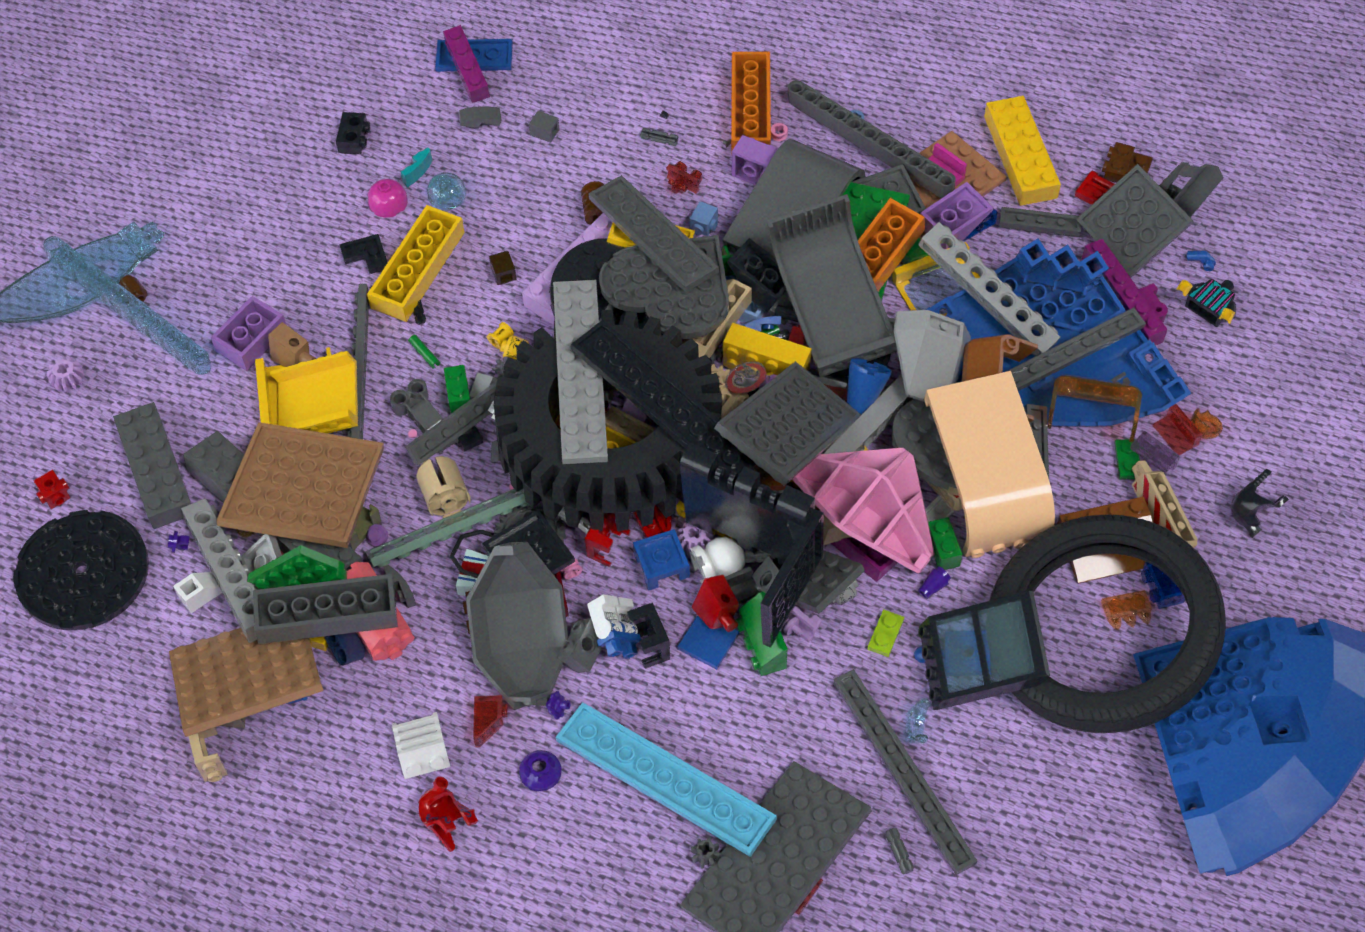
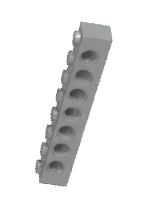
M938 222L922 237L919 246L1013 336L1038 344V349L1032 352L1035 357L1050 350L1060 339L1057 330L1052 326H1048L1038 312L1032 311L1022 297H1018L1012 292L1013 290L1009 284L1003 283L993 269L987 268L977 254H972L962 240L953 236L949 227ZM940 244H947L950 249H943ZM955 258H961L965 263L960 264ZM971 272L978 273L980 278H974ZM986 287H992L995 290V292H988ZM1001 301H1007L1010 307H1004ZM1016 315L1023 316L1025 321H1019L1016 318ZM1031 330L1039 331L1040 336L1033 335Z
M205 498L181 508L185 522L249 643L256 641L253 590H258L256 585L247 582L248 573L250 572L246 564L240 563L242 558L238 549L233 550L232 546H234L230 534L225 535L226 528L217 526L216 517H218L215 506H210Z

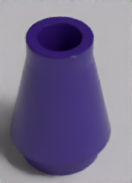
M942 567L933 568L918 591L928 599L931 595L949 585L948 581L951 577Z

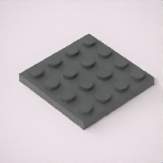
M1138 164L1076 219L1095 241L1100 239L1105 241L1130 277L1138 273L1194 223Z

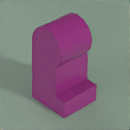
M1152 283L1140 288L1139 290L1161 321L1164 322L1168 308L1156 296L1158 291L1156 285Z

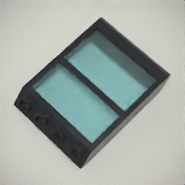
M1026 591L928 616L919 626L918 635L922 642V657L925 659L926 665L925 676L929 683V699L932 701L933 710H940L1039 686L1050 676L1033 591Z

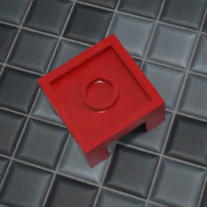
M605 513L603 531L590 529L585 537L586 556L608 567L611 566L612 562L604 559V556L598 553L600 550L606 553L610 552V547L613 544V539L609 538L611 533L619 536L622 533L629 536L631 533L630 529L617 531L615 513Z

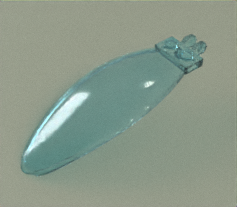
M133 221L117 232V234L91 241L41 264L0 292V322L25 323L63 316L95 303L118 287L120 279L130 275L140 261L143 262L156 253L158 249L153 243H158L165 233L160 229L156 231L158 225L153 221L142 228H139Z

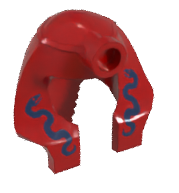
M439 776L434 780V786L426 790L419 799V817L422 823L442 841L447 850L452 852L455 849V844L450 832L456 829L453 821L463 817L466 824L471 826L477 824L478 819L475 816V809H469L454 799L453 792L447 789L448 781L444 777Z

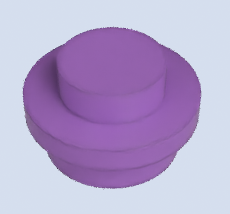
M374 524L367 531V540L373 546L383 545L388 539V531L382 525Z

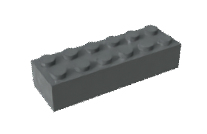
M152 402L113 416L153 529L184 519L181 508L192 503L155 403Z
M392 574L253 590L254 630L259 644L398 627L395 587Z

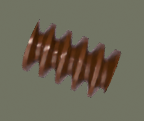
M599 181L589 182L581 189L585 221L589 225L603 213L589 200V193L604 185V183Z

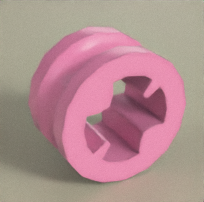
M783 123L772 125L771 138L775 141H784L788 137L787 126Z
M575 559L574 563L561 570V572L564 573V578L569 580L580 575L582 567L579 565L578 560Z

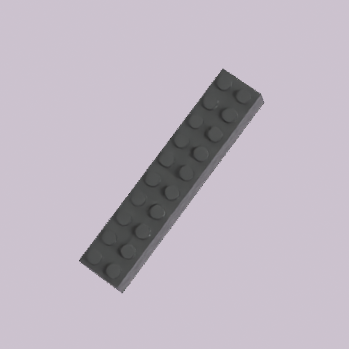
M216 431L185 452L183 456L186 470L224 503L245 454L220 432ZM275 536L282 555L302 545L343 562L346 571L352 569L351 564L362 562V557L349 546L344 548Z

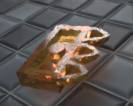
M1145 590L1101 599L1107 621L1118 631L1122 623L1121 618L1131 627H1134L1136 624V615L1144 623H1150L1152 608Z

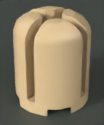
M437 456L435 460L443 485L441 486L430 459L424 461L418 468L417 482L431 515L435 514L446 518L460 512V509L468 501L470 504V494L456 462L449 457Z

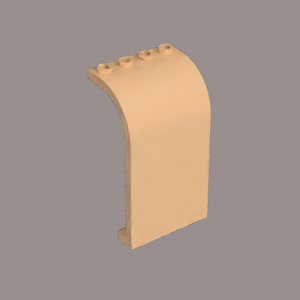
M1011 371L928 389L924 401L926 407L930 406L964 510L966 541L962 550L965 557L979 558L989 551L1000 553L1010 546L1021 548L1040 533L1053 527L1055 523V509L1049 478Z

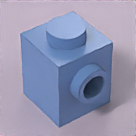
M700 201L689 218L690 229L695 230L696 235L708 236L711 231H715L718 225V208Z

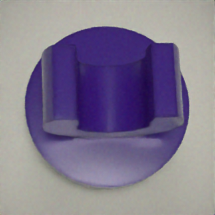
M174 531V535H169L167 548H172L171 553H175L176 548L178 550H188L190 536H177L178 531Z

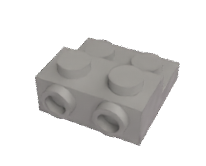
M264 534L241 556V562L247 565L249 572L282 556L276 537Z

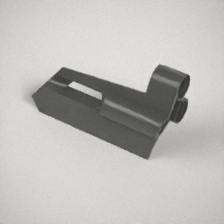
M1181 162L1159 186L1191 218L1224 177L1218 166L1204 164L1201 167H1193L1189 165V162ZM1179 175L1191 177L1183 189L1173 185V182Z

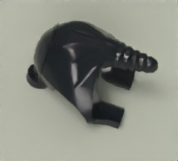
M1265 469L1255 480H1252V482L1238 492L1230 505L1234 519L1249 531L1251 538L1262 530L1259 527L1261 525L1260 520L1256 516L1257 510L1266 506L1280 508L1289 500L1286 496L1282 495L1272 502L1256 493L1257 487L1272 472L1269 469Z

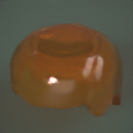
M1197 408L1190 419L1192 432L1200 438L1214 439L1223 430L1222 422L1217 417L1211 415L1208 410L1200 413V409Z

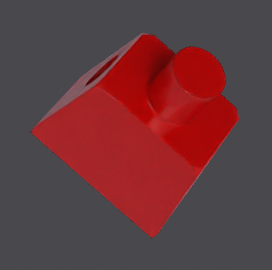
M724 575L705 578L691 608L710 629L724 627L727 632H731L738 626L734 615L739 607V602Z

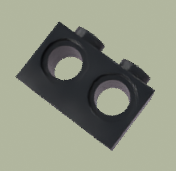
M342 112L336 138L338 153L362 155L363 148L367 147L366 133L370 132V122L367 121L365 113Z

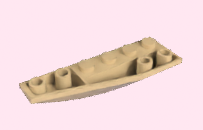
M735 279L726 280L729 295L728 315L724 322L713 332L704 337L692 338L698 344L699 357L707 355L708 358L711 357L726 337L732 322L736 323L752 301V288ZM683 339L682 344L688 341L689 339Z

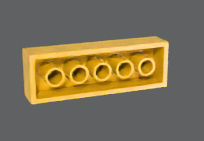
M1024 95L987 102L984 118L1019 205L1058 199L1061 184Z
M426 205L367 293L370 308L407 322L418 301L423 298L464 235L462 218Z

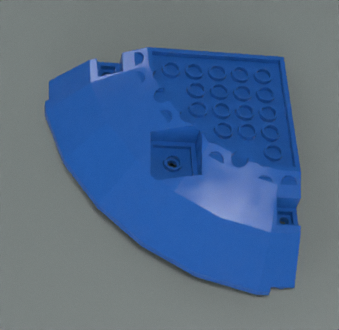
M1267 617L1227 628L1216 667L1202 689L1178 711L1154 723L1200 874L1206 872L1213 873L1224 868L1226 876L1242 872L1296 842L1337 803L1365 761L1364 632L1327 619H1318L1317 623L1297 628L1294 618ZM1184 640L1133 654L1141 682L1144 683L1164 670L1175 658ZM1282 730L1287 731L1286 734H1279Z

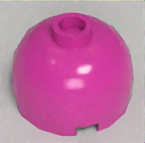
M393 179L376 181L368 192L369 208L375 215L380 217H394L396 214L404 211L408 204L405 189Z

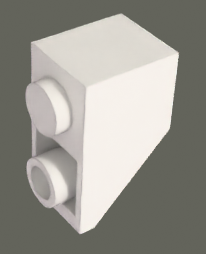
M212 572L192 573L173 586L179 599L191 614L222 593Z

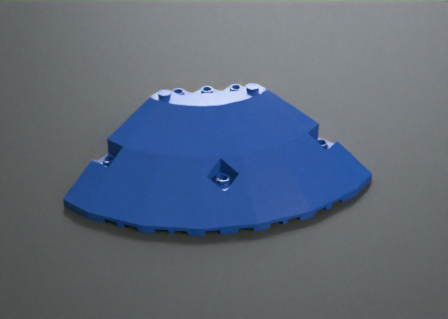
M1039 238L1021 248L1014 259L994 270L997 277L1003 283L1005 282L1010 285L1013 290L1012 292L1018 297H1022L1032 311L1038 312L1048 326H1052L1057 330L1060 339L1052 348L1126 312L1104 278V274L1108 271L1109 267L1098 251L1079 262L1068 244L1049 255ZM986 287L988 292H995V290L992 287ZM965 289L925 309L938 314L940 310H946V317L965 324L971 340L1007 334L1012 335ZM1001 301L1004 307H1010L1007 301ZM1016 315V318L1019 321H1025L1023 316ZM1031 330L1033 335L1040 336L1039 331ZM1141 330L1018 391L1023 407L1026 404L1047 406V425L1054 427H1109L1163 412L1192 394L1182 378L1176 374L1168 360L1163 358L1154 342L1152 343L1151 340H1147ZM1031 353L1020 362L1003 357V372L1035 356ZM1147 354L1152 356L1151 362L1146 361L1145 356ZM962 372L956 383L962 382ZM1125 372L1126 375L1111 386L1118 393L1131 385L1133 389L1117 399L1104 386V383ZM1128 377L1130 384H1124L1123 379Z

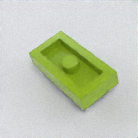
M883 609L867 650L889 657L903 624L904 616Z

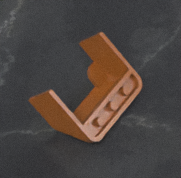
M1008 334L972 339L964 347L962 382L1003 373V357L1020 362L1038 349V344ZM1026 414L1029 423L1032 422L1034 416Z

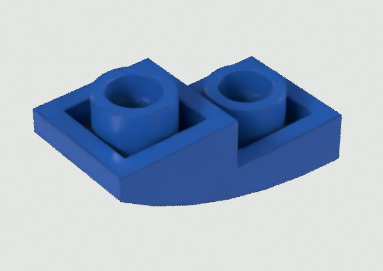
M781 316L759 318L741 325L761 332V329H774V325H781Z

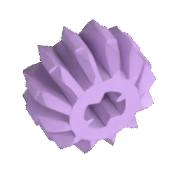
M63 356L61 361L55 359V364L49 365L47 377L53 388L55 387L59 392L64 389L68 393L69 387L76 390L75 384H82L81 378L84 377V372L78 361H75L72 357L67 360Z
M685 522L683 528H678L677 531L681 546L686 551L688 557L690 556L689 552H691L690 548L699 545L702 549H705L706 545L714 539V535Z

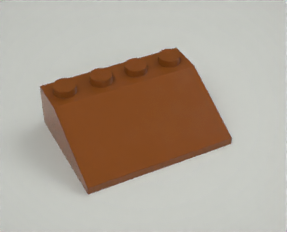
M1144 497L1059 515L1057 525L1080 517L1105 514L1124 515L1150 522L1153 521ZM1096 554L1070 562L1078 584L1154 567L1152 564L1141 559L1120 554Z

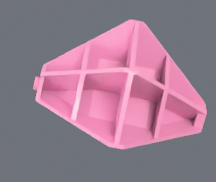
M891 448L820 454L792 479L804 493L815 497V505L836 527L916 573L922 572L935 555L914 455L906 449Z

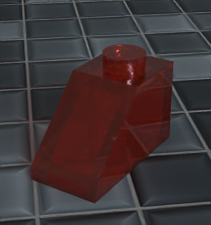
M502 695L474 696L473 740L475 747H481L504 725V718L508 717V704H504Z

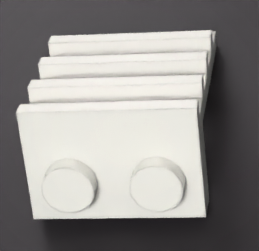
M437 712L432 713L433 715L409 722L392 724L397 753L405 779L450 767Z

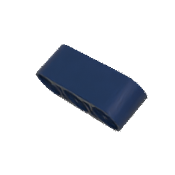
M356 632L324 636L340 665L344 666L362 660L365 657V648Z

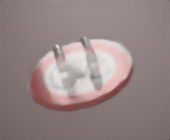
M745 362L737 365L728 373L725 380L726 386L733 393H748L758 388L764 382L767 373L761 363Z

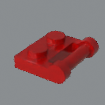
M1092 170L1076 190L1075 197L1093 205L1115 184L1098 176V173Z

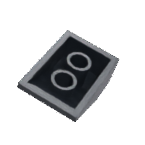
M749 238L727 261L738 281L752 288V302L766 313L786 292L776 259Z

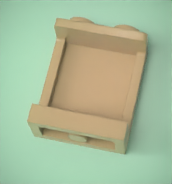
M216 727L189 736L195 765L205 782H217L222 779V776L228 775L218 753L208 756L204 738L217 735Z

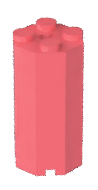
M355 562L350 565L352 569L347 571V579L377 576L369 562ZM397 607L398 627L357 632L375 661L385 660L389 657L391 660H394L401 656L402 650L415 638Z

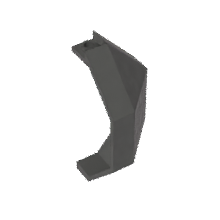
M509 542L494 546L466 598L473 662L513 710L527 705L546 706L563 666V662L558 658L561 646L568 639L562 585L528 542Z

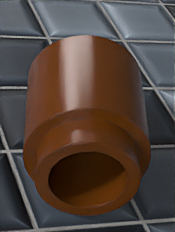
M126 275L120 279L119 289L131 304H141L145 301L147 290L136 277Z

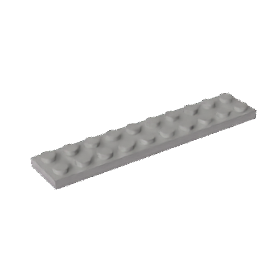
M596 280L553 282L562 464L608 462L603 378L571 350V344L599 323Z

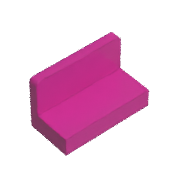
M936 143L933 155L928 159L952 173L956 178V187L965 179L967 164L939 143Z

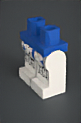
M603 594L588 603L587 606L595 633L599 637L597 639L598 646L606 647L609 657L622 654L623 658L630 659L637 655L636 643L640 642L641 637L640 634H637L636 625L627 616V611L634 608L632 599L617 598L616 596Z

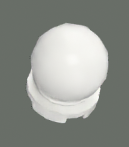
M728 537L713 539L706 545L705 549H702L699 545L690 548L691 552L689 554L695 571L699 570L704 579L718 575H724L725 577L742 570L745 566L743 548L737 544L736 540Z

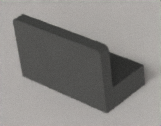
M751 567L725 576L739 604L751 600L760 593L755 587L756 583L752 578L753 570Z

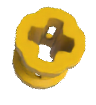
M501 322L493 333L487 335V340L494 347L500 349L503 340H507L511 335H514V332L508 324Z

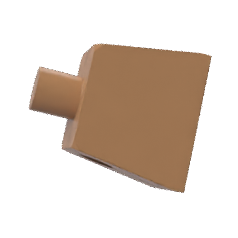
M283 322L268 334L270 355L273 362L288 367L300 362L316 359L309 354L308 341Z

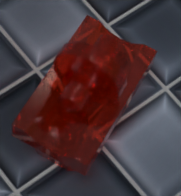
M678 161L674 166L669 164L666 167V170H668V184L672 185L671 191L677 194L680 190L684 192L689 190L696 194L699 191L702 172L695 169L691 174L687 173V166L681 161Z

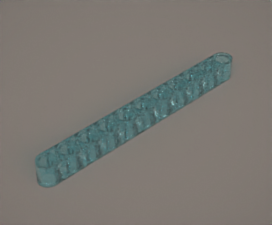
M56 236L45 239L43 246L46 255L54 265L195 374L205 375L211 370L212 366L209 355L202 347Z

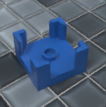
M675 529L633 542L634 556L637 563L641 565L648 591L659 588L658 580L676 574H679V580L690 577V565Z

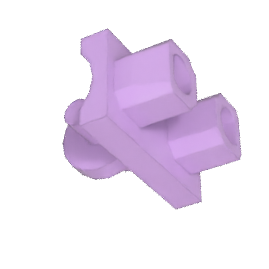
M795 605L785 622L784 633L790 635L794 632L809 643L819 628L821 619L813 614L808 617L804 614L805 608Z

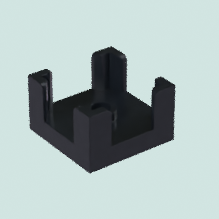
M653 602L627 611L630 621L645 617L644 622L635 624L638 630L637 634H640V637L648 635V637L640 640L643 653L647 654L656 650L658 654L642 659L644 668L646 669L670 660V641Z

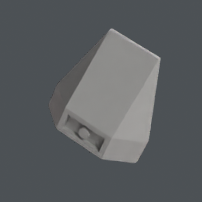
M929 310L897 311L894 336L905 393L908 397L925 402L924 398L928 389L957 382L963 370L964 347L971 340V336L963 322Z

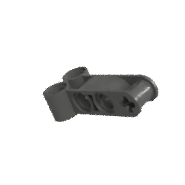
M422 379L412 380L408 384L407 391L396 390L390 396L393 412L399 416L407 414L412 421H416L414 423L422 433H425L443 420L441 415L428 401L427 385ZM456 438L443 449L438 451L439 454H443V450L447 449L451 445L459 444L458 438Z

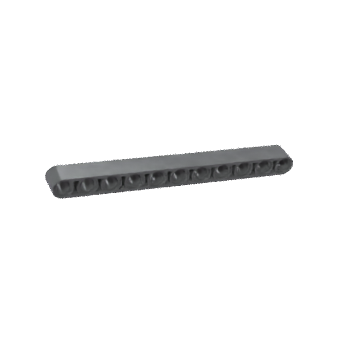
M795 80L788 84V101L801 112L891 168L903 164L912 181L936 196L943 198L955 190L956 178L949 171L802 81Z

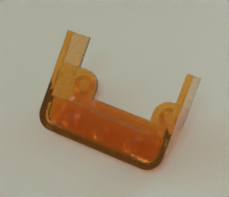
M1060 374L1057 376L1050 405L1048 429L1052 427L1057 395L1134 407L1129 442H1134L1142 393L1138 386L1072 374Z

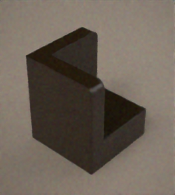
M508 251L489 256L490 267L497 285L517 280L516 270Z

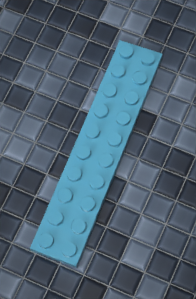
M583 702L556 736L558 743L749 857L752 856L777 820V816Z

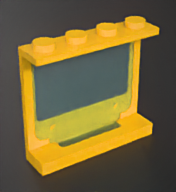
M964 242L967 245V249L970 250L968 244ZM930 256L899 266L892 273V281L910 311L925 310L964 289ZM955 258L958 263H965L963 259ZM971 272L974 278H980L978 273ZM942 309L939 311V314L946 316L947 311Z

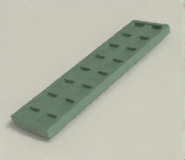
M512 489L386 542L383 545L365 551L367 559L373 567L378 566L380 568L388 565L391 559L396 557L402 559L409 556L412 550L417 548L419 550L426 549L432 545L431 542L438 539L439 541H445L451 538V534L460 531V533L472 529V525L476 523H487L497 514L501 516L511 513L513 511L512 508L516 506H527L529 504L525 501L524 489L518 492Z

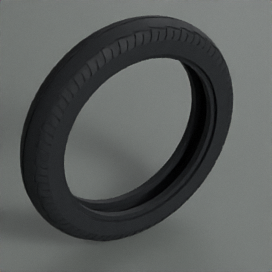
M1105 514L1072 519L1045 530L1020 548L1000 573L989 601L1026 591L1034 592L1047 576L1073 560L1096 554L1127 555L1157 567L1172 579L1180 589L1190 613L1185 640L1175 658L1164 670L1150 680L1126 690L1106 693L1087 692L1068 687L1048 677L1039 686L1012 693L1027 708L1042 718L1077 731L1118 733L1149 726L1170 716L1186 705L1202 689L1216 667L1222 651L1226 630L1225 606L1220 587L1202 556L1183 538L1165 527L1144 519L1124 515ZM1016 606L987 613L986 630L993 663L1001 679L1006 680L1029 674Z

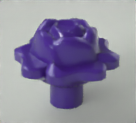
M559 691L552 693L546 703L548 713L553 715L556 720L560 717L562 718L564 710L570 709L571 706L570 701L565 700V697Z

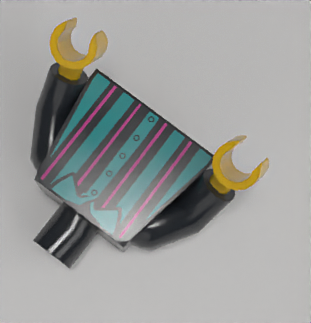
M1210 279L1206 283L1201 282L1193 285L1186 280H1182L1176 288L1183 292V296L1188 295L1185 307L1215 327H1218L1223 319L1231 324V321L1236 317V303L1233 301L1235 293L1232 292L1234 285L1229 280H1224L1220 284L1214 279Z

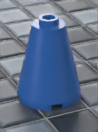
M852 358L849 363L847 404L862 415L879 397L891 377V370L877 362L870 364L867 363L866 359Z

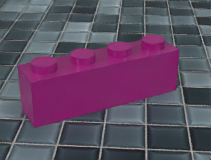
M461 25L443 31L445 44L471 102L474 103L490 98L488 84Z

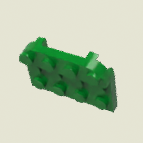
M300 545L248 573L247 582L256 585L260 589L344 580L347 579L348 574L344 569L345 564L343 562Z

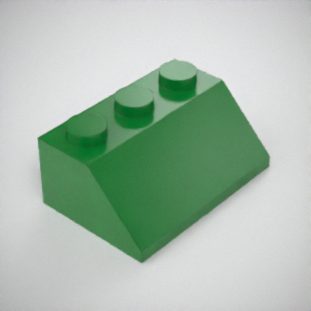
M765 591L760 592L739 609V616L736 619L739 632L743 631L745 634V638H743L747 651L751 650L752 652L751 663L755 671L759 670L760 676L787 669L788 653L781 631L771 648L762 643L760 603L765 596Z

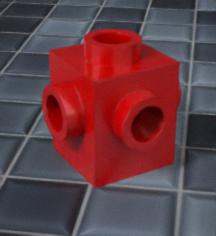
M53 469L33 480L39 490L36 493L42 504L47 502L51 509L62 505L70 499L67 490L70 489L64 478L59 480Z

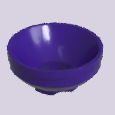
M545 750L533 751L526 755L521 761L519 768L522 783L534 791H546L553 788L560 780L562 773L558 758ZM536 761H544L546 763V768L540 772L535 771L532 767Z

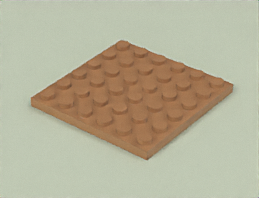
M258 422L216 520L217 526L348 548L384 451V443Z
M240 627L207 639H200L186 646H179L169 651L181 724L185 737L324 691L309 638L259 644L258 640L249 643Z

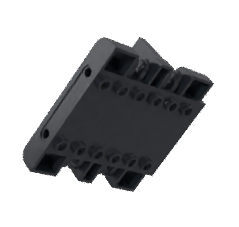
M690 442L680 461L686 523L712 535H715L717 531L737 540V544L749 552L755 553L759 549V551L778 558V565L782 566L760 603L762 643L771 648L823 558L824 513L815 509V497L786 485L782 493L771 490L769 486L760 484L759 472L745 466L739 475L736 472H731L727 467L719 465L718 454Z

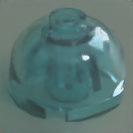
M443 172L435 175L427 187L428 201L431 206L442 211H450L460 207L467 197L464 182L454 173Z

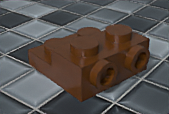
M1116 142L1114 147L1110 146L1107 158H1110V160H1105L1102 172L1105 173L1104 179L1117 183L1137 164L1148 174L1153 157L1135 153L1134 146Z

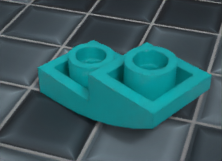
M429 147L413 156V164L401 171L402 181L407 188L422 177L430 167L433 160Z

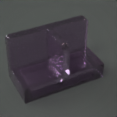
M1146 431L1130 447L1132 451L1146 460L1149 467L1153 465L1165 474L1170 469L1173 471L1176 468L1180 455Z

